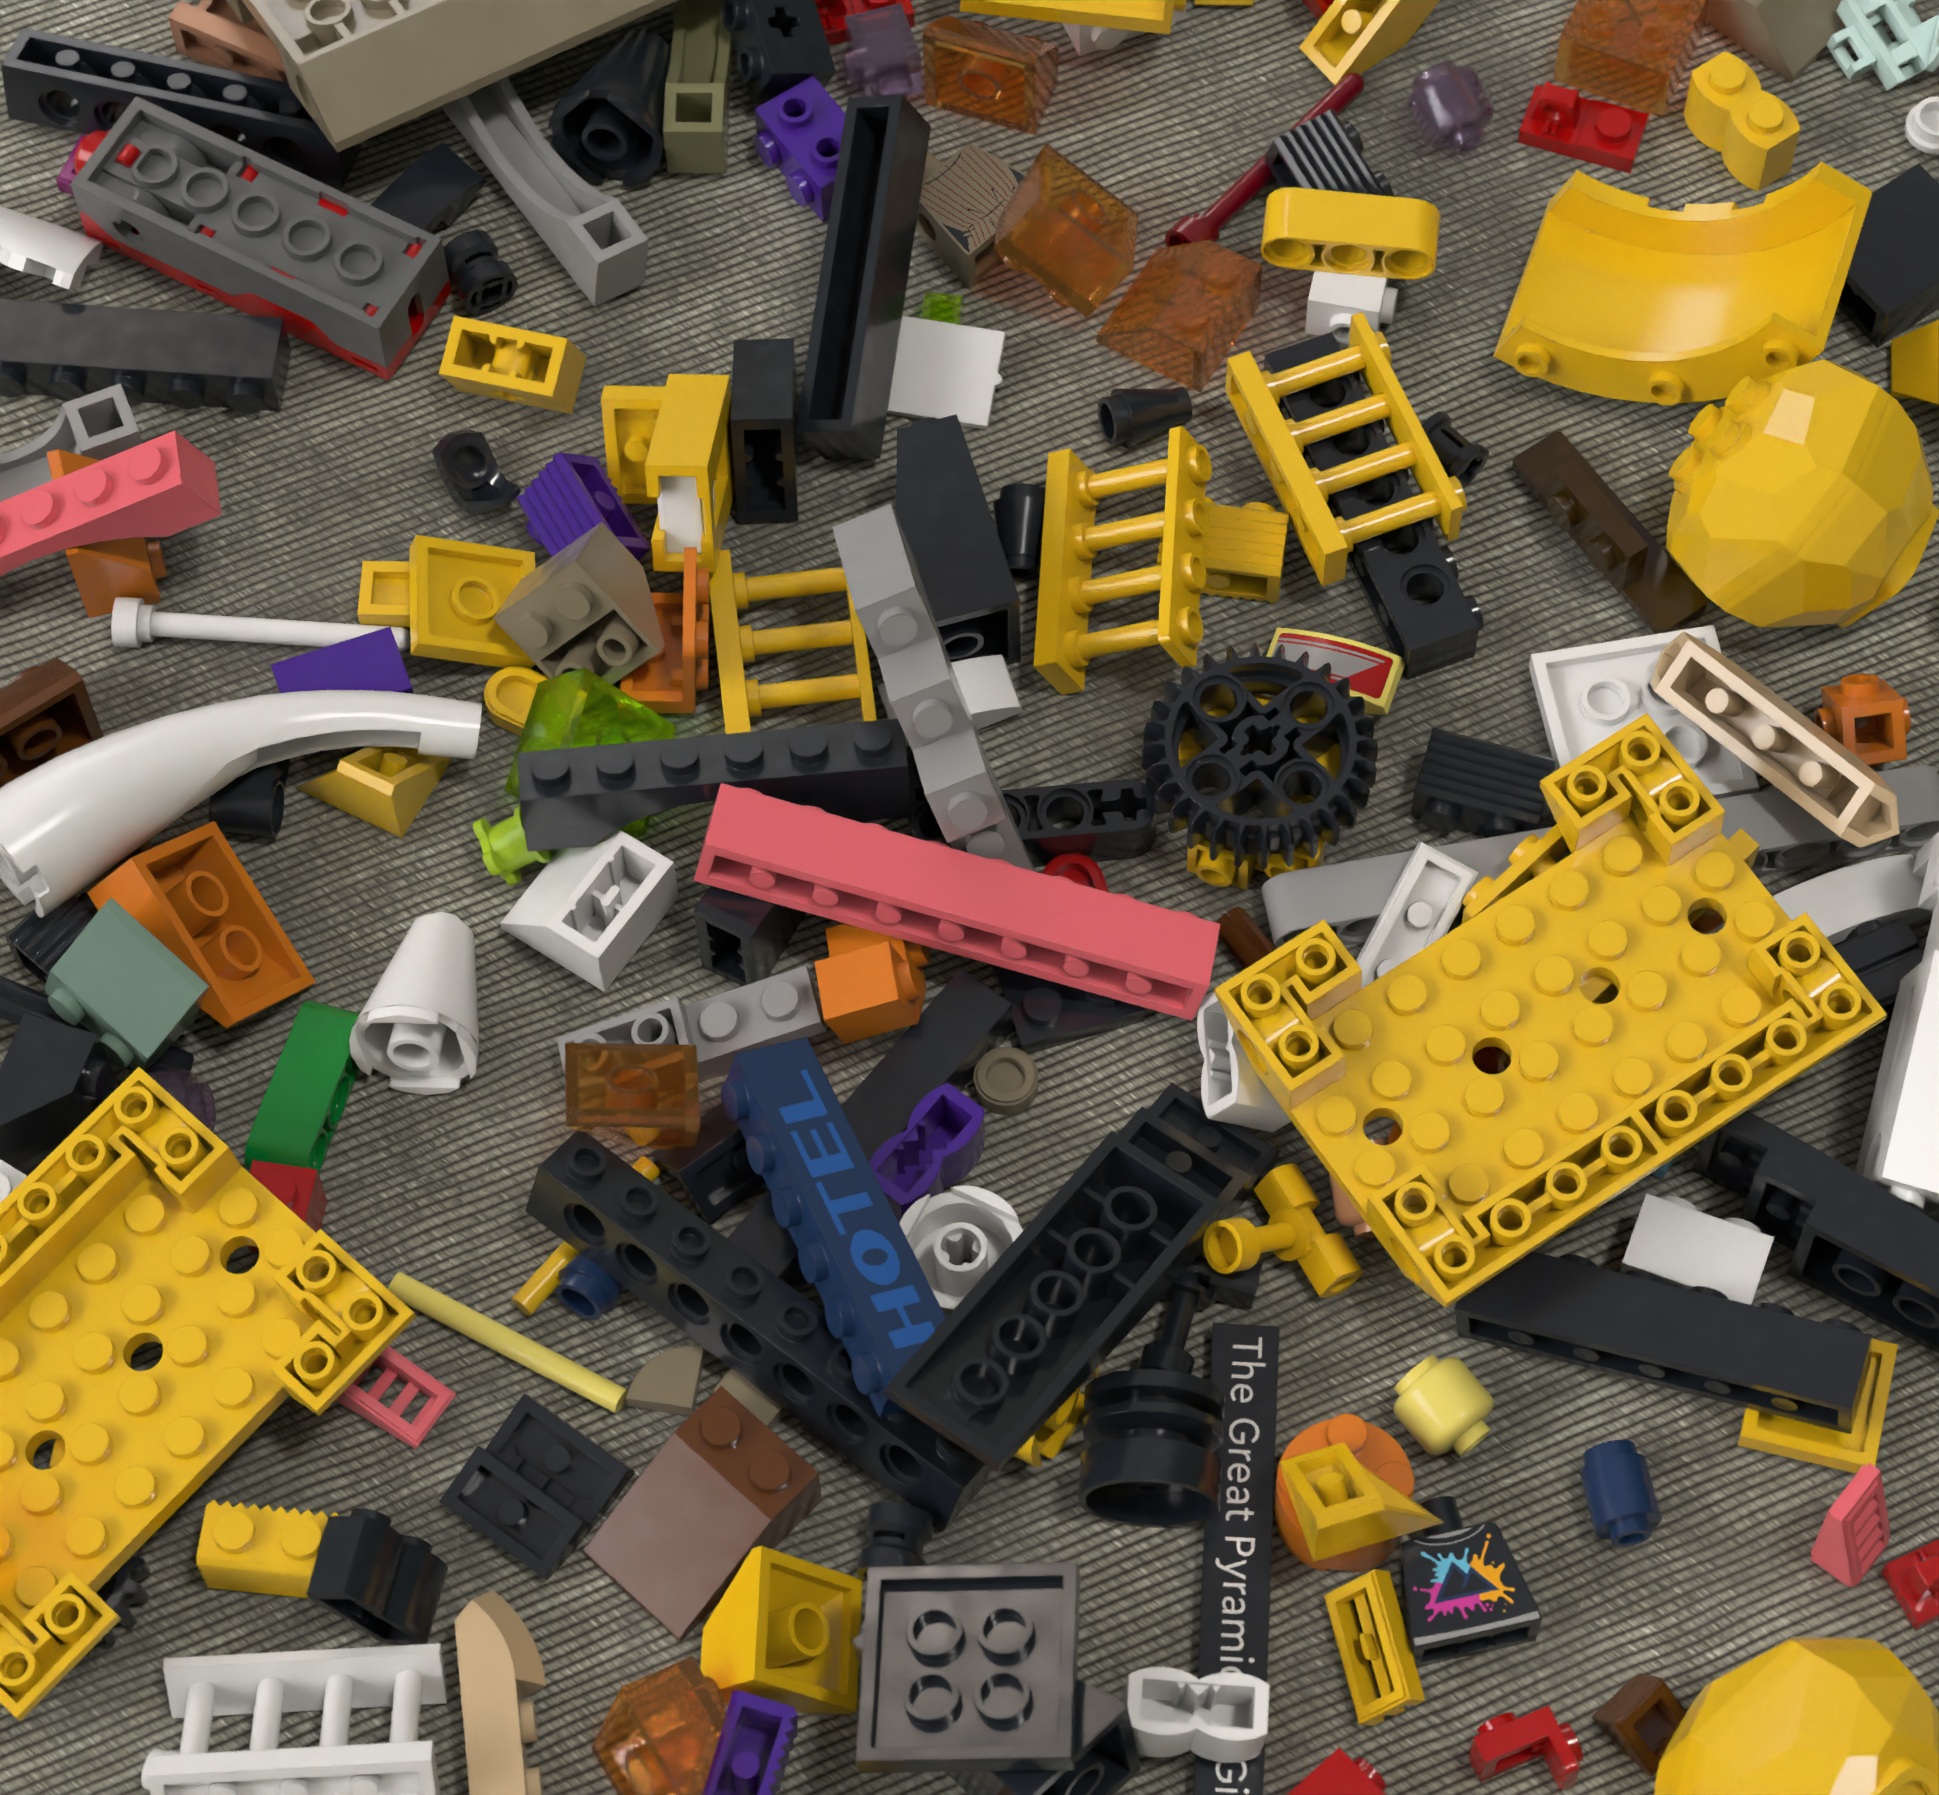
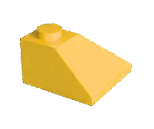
M764 1546L753 1548L703 1628L699 1696L729 1705L733 1691H743L792 1706L796 1713L850 1714L857 1712L859 1661L852 1641L858 1636L861 1628L863 1580Z

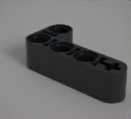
M911 749L907 755L911 817H908L909 834L911 837L932 841L926 838V836L932 832L941 831L926 799ZM1123 779L1001 790L1034 868L1045 867L1052 859L1067 854L1088 856L1094 862L1133 859L1148 852L1155 842L1157 814L1154 808V794L1147 793L1145 784L1140 781ZM1130 817L1133 821H1124V818ZM1094 819H1100V825L1094 826ZM1061 820H1071L1077 823L1078 826L1073 829L1062 830L1052 826V824ZM946 840L938 841V842H942V843H944V844H946V845H948V846H950V847L952 848L950 842L947 843Z

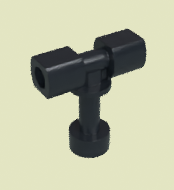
M1197 1256L1162 1296L1170 1304L1159 1343H1149L1143 1347L1137 1369L1170 1370L1192 1374L1195 1360L1184 1349L1195 1310L1209 1308L1212 1299L1252 1309L1261 1277L1263 1260L1258 1259L1257 1263L1248 1270L1222 1274L1214 1270L1206 1258Z

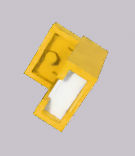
M669 374L666 386L604 385L601 407L608 478L612 480L611 485L617 488L616 493L623 498V504H658V515L651 538L654 571L684 572V547H697V567H709V572L716 573L735 492L731 435L730 375Z

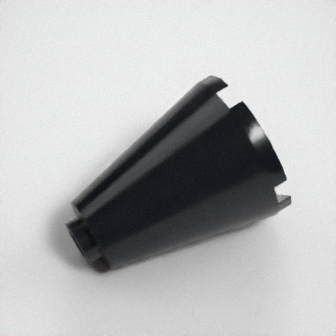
M641 28L624 31L554 107L549 118V128L551 127L554 136L551 145L576 174L590 182L602 185L605 178L623 180L621 187H632L648 180L661 163L665 148L663 136L665 83L669 71L671 49L667 42L658 34Z

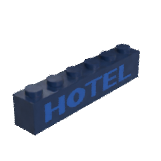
M800 1038L736 1053L726 1082L721 1087V1101L724 1111L731 1121H737L746 1140L749 1163L756 1174L763 1175L772 1194V1206L776 1220L782 1228L789 1229L798 1248V1259L802 1274L809 1283H815L825 1304V1318L828 1328L835 1338H841L852 1360V1374L858 1390L864 1395L868 1394L879 1418L906 1411L883 1395L885 1387L946 1317L808 1038Z

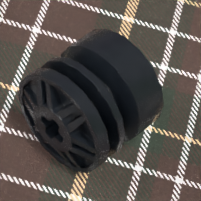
M1133 1369L1114 1371L1096 1377L1085 1386L1084 1409L1087 1415L1083 1418L1082 1429L1083 1438L1091 1445L1081 1453L1078 1492L1079 1506L1089 1514L1109 1522L1151 1528L1191 1526L1208 1521L1220 1512L1222 1460L1213 1452L1223 1445V1424L1221 1421L1224 1419L1225 1393L1217 1385L1195 1375L1176 1371Z

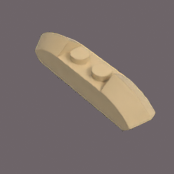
M1685 631L1662 649L1650 681L1653 691L1835 834L1859 848L1900 834L1897 795L1872 768L1750 673Z
M491 1590L472 1599L454 1620L470 1795H544L540 1767L529 1768L526 1743L538 1742L539 1740L534 1700L522 1701L546 1686L542 1660L533 1637L520 1616L499 1594Z

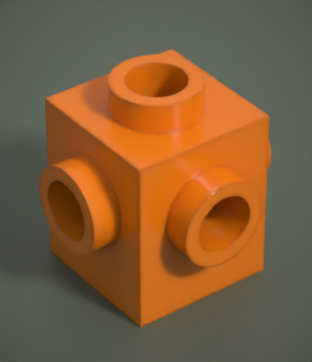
M1852 674L1841 678L1840 685L1821 687L1823 708L1815 709L1814 723L1859 757L1870 768L1879 767L1885 762L1907 759L1906 734H1909L1911 729L1909 706L1906 698L1901 697L1884 679H1879L1874 674Z

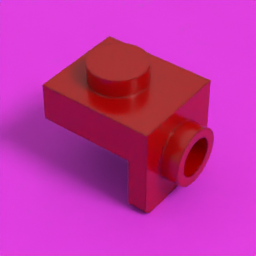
M1549 1705L1518 1719L1514 1712H1507L1488 1720L1477 1729L1479 1735L1473 1738L1468 1759L1480 1783L1543 1756L1560 1791L1575 1785L1580 1769L1578 1762L1583 1760L1582 1749L1571 1726L1567 1722L1558 1724Z

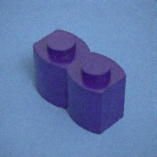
M943 1084L929 1092L917 1104L908 1121L907 1130L888 1139L874 1153L869 1163L898 1222H900L905 1212L917 1200L928 1194L932 1197L943 1193L945 1187L957 1183L974 1168L981 1157L985 1144L984 1109L951 1084Z

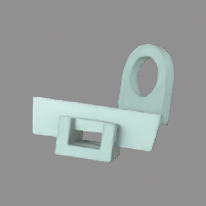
M1841 0L1836 12L1846 28L1833 34L1826 46L1849 81L1873 69L1888 91L1924 70L1933 72L1939 66V14L1922 23L1912 8L1918 0ZM1875 12V14L1872 15L1871 17H1869V18L1866 17V16L1870 15L1871 13ZM1883 24H1888L1898 41L1892 43L1882 27ZM1850 43L1859 60L1855 62L1844 45ZM1905 63L1908 64V65L1902 67L1901 69L1899 68L1900 66H1902V65L1905 64Z

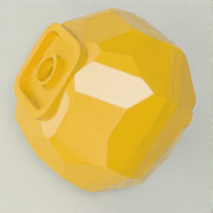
M1822 359L1780 371L1765 379L1754 380L1752 377L1746 376L1732 389L1726 399L1725 406L1717 408L1713 404H1709L1694 418L1688 429V433L1694 437V441L1690 447L1678 456L1668 474L1675 480V491L1672 496L1668 518L1666 549L1687 577L1720 608L1759 628L1776 629L1837 624L1839 627L1845 628L1892 598L1908 583L1921 561L1937 522L1939 508L1932 503L1933 485L1923 443L1917 428L1899 402L1881 387L1856 371L1830 360Z
M1793 1636L1704 1686L1691 1704L1660 1760L1654 1786L1655 1795H1939V1711L1915 1676L1890 1649L1874 1639Z

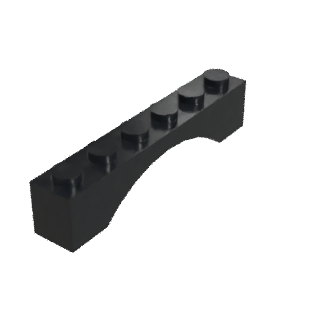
M898 719L518 753L519 797L528 852L592 846L613 831L645 816L678 806L715 801L721 783L738 788H751L761 792L763 795L801 806H815L826 813L858 822L911 817L905 734Z

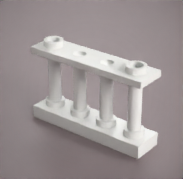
M441 1643L164 1658L163 1671L172 1718H184L179 1754L150 1756L147 1778L151 1795H440L433 1740L418 1741L421 1705L447 1703ZM392 1706L389 1743L348 1745L351 1709ZM323 1710L319 1747L278 1749L282 1712ZM254 1714L248 1751L208 1753L213 1716Z

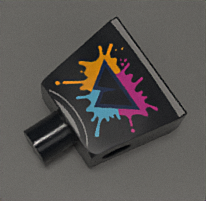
M1453 1496L1436 1497L1419 1504L1444 1523L1422 1529L1423 1537L1403 1542L1399 1556L1403 1619L1416 1668L1536 1641L1542 1621L1541 1614L1498 1525L1495 1522H1485L1463 1527L1456 1499Z

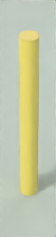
M398 1272L391 1281L388 1290L404 1304L615 1414L623 1407L628 1389L402 1272Z

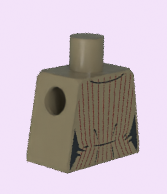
M965 145L945 163H942L927 151L916 231L967 288L971 289L1048 222V187L976 145Z

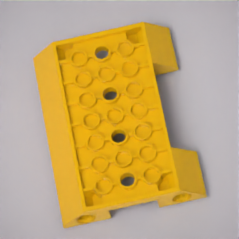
M1645 713L1540 781V788L1571 855L1361 989V967L1325 919H1323L1214 989L1215 995L1254 1071L1403 1274L1445 1308L1886 1019L1887 1013L1809 915L1804 912L1791 921L1721 833L1725 810L1648 713ZM1710 908L1722 916L1725 926L1717 933L1702 934L1691 927L1688 916L1694 910ZM1591 977H1605L1614 983L1618 990V995L1609 1003L1596 1004L1584 997L1580 988L1581 985ZM1492 1046L1506 1052L1511 1064L1501 1073L1487 1074L1475 1066L1472 1058L1480 1049ZM1388 1117L1399 1124L1402 1134L1392 1144L1378 1145L1366 1137L1364 1127L1374 1118Z
M140 1067L0 1203V1703L19 1721L121 1619L96 1592L289 1396L320 1416L416 1318L415 1313L325 1232L321 1229L317 1233L246 1171L231 1149ZM242 1246L259 1248V1259L251 1270L242 1274H233L227 1271L228 1258L236 1249ZM147 1342H158L163 1345L162 1357L153 1368L146 1371H136L131 1368V1357L140 1345ZM51 1439H60L65 1442V1454L56 1466L44 1470L34 1467V1454L41 1444Z

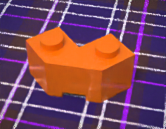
M846 923L826 928L825 933L830 957L815 961L814 963L824 1021L840 1040L847 1044L918 1024L927 991L923 966L931 964L929 947Z

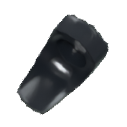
M474 430L450 432L433 448L432 453L438 471L450 496L462 510L470 515L477 516L489 513L509 504L519 496L521 492L519 486L509 482L502 474L482 432Z

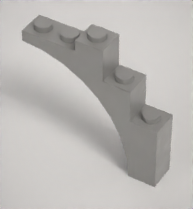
M888 504L832 527L855 611L877 656L890 704L913 751L926 799L947 843L950 842L953 849L989 859H1002L1014 866L1036 872L971 717L935 621L913 552L892 505Z

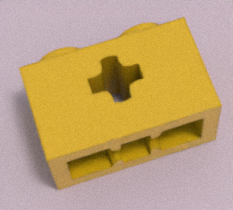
M454 316L439 374L460 392L572 414L587 357L568 338Z

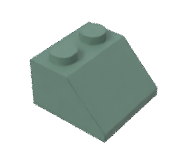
M110 898L50 970L44 990L50 994L48 1002L61 1018L72 1025H77L81 1022L89 1031L98 1034L106 1056L111 1063L121 1069L129 1066L134 1071L140 1067L146 1072L194 1023L209 985L113 898Z

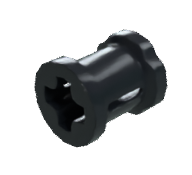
M1444 411L1437 412L1424 421L1421 426L1448 478L1452 476L1457 477L1462 487L1465 488L1484 467L1489 457V450L1478 443L1473 445L1451 426L1452 419Z

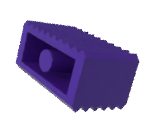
M562 452L553 455V461L547 463L546 469L538 472L539 477L531 480L532 485L524 489L525 494L517 497L519 505L529 520L526 524L527 531L538 544L546 548L552 558L602 522L639 561L650 549L651 544L645 540L646 535L639 531L640 526L633 521L634 516L627 512L629 507L622 503L623 498L616 493L617 488L611 485L612 480L605 475L606 470L600 467L601 462L595 457Z
M733 1691L699 1795H777V1791L781 1789V1778L785 1776V1765L789 1764V1752L793 1751V1739L797 1738L798 1714L794 1707L743 1691Z

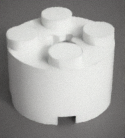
M968 1185L951 1187L949 1192L940 1193L932 1197L928 1194L920 1198L910 1206L899 1222L946 1318L1024 1231L1015 1211L1004 1199L991 1191ZM964 1259L972 1261L971 1263H963Z

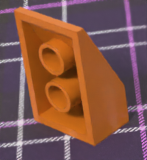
M215 821L131 857L87 892L98 911L110 898H113L205 981L209 988L200 1008L227 1029L308 989L316 983Z

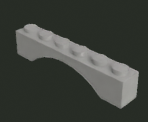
M508 76L478 89L468 96L440 106L594 307L645 283L649 239L616 197L604 194L586 183L562 160L531 119Z

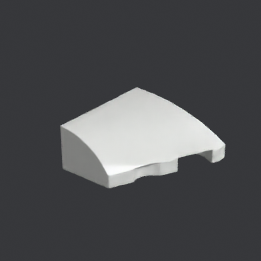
M0 206V263L21 272L52 279V284L69 290L80 288L86 266L99 263L103 242L85 234Z

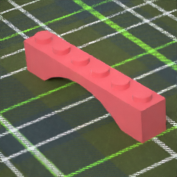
M174 430L1 501L0 577L32 560L64 549L116 539L169 537L221 516L215 462Z

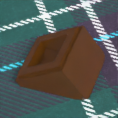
M1639 1673L1632 1677L1592 1717L1600 1729L1647 1775L1653 1776L1658 1772L1660 1760L1687 1712L1661 1677Z

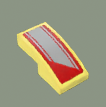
M1277 627L1266 657H1273L1278 646L1281 644L1285 647L1286 660L1296 662L1302 653L1307 651L1309 654V669L1316 671L1324 664L1330 663L1332 669L1331 684L1343 678L1349 679L1351 685L1349 698L1363 697L1365 703L1364 713L1388 714L1405 666L1402 657L1343 637Z

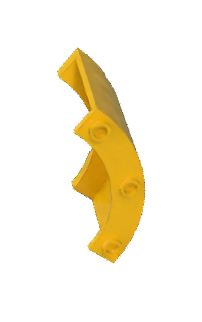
M1821 161L1808 174L1777 191L1768 193L1764 203L1741 209L1735 202L1716 204L1686 203L1683 212L1650 207L1649 197L1617 189L1577 170L1548 202L1493 357L1513 366L1519 373L1525 376L1538 377L1580 392L1612 399L1657 403L1666 406L1676 403L1705 402L1727 398L1732 389L1746 376H1750L1754 380L1765 379L1780 371L1807 364L1824 351L1873 191Z

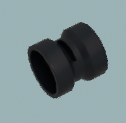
M481 230L467 231L456 236L444 247L449 281L453 284H458V297L466 310L471 314L490 313L507 303L515 294L518 287L517 277L505 261L498 260V247L487 232Z
M878 1502L872 1504L868 1511L865 1527L870 1534L869 1546L860 1553L856 1572L858 1576L867 1582L868 1567L927 1566L922 1554L924 1546L929 1544L933 1538L936 1522L934 1516L924 1509L904 1503Z

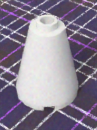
M436 912L421 916L413 922L352 1027L349 1038L350 1055L360 1070L371 1076L372 1069L374 1068L390 1076L388 1087L401 1092L421 1095L450 1093L459 1089L462 1078L469 1075L471 1079L476 1073L480 1051L475 942L472 930L457 916L446 912Z

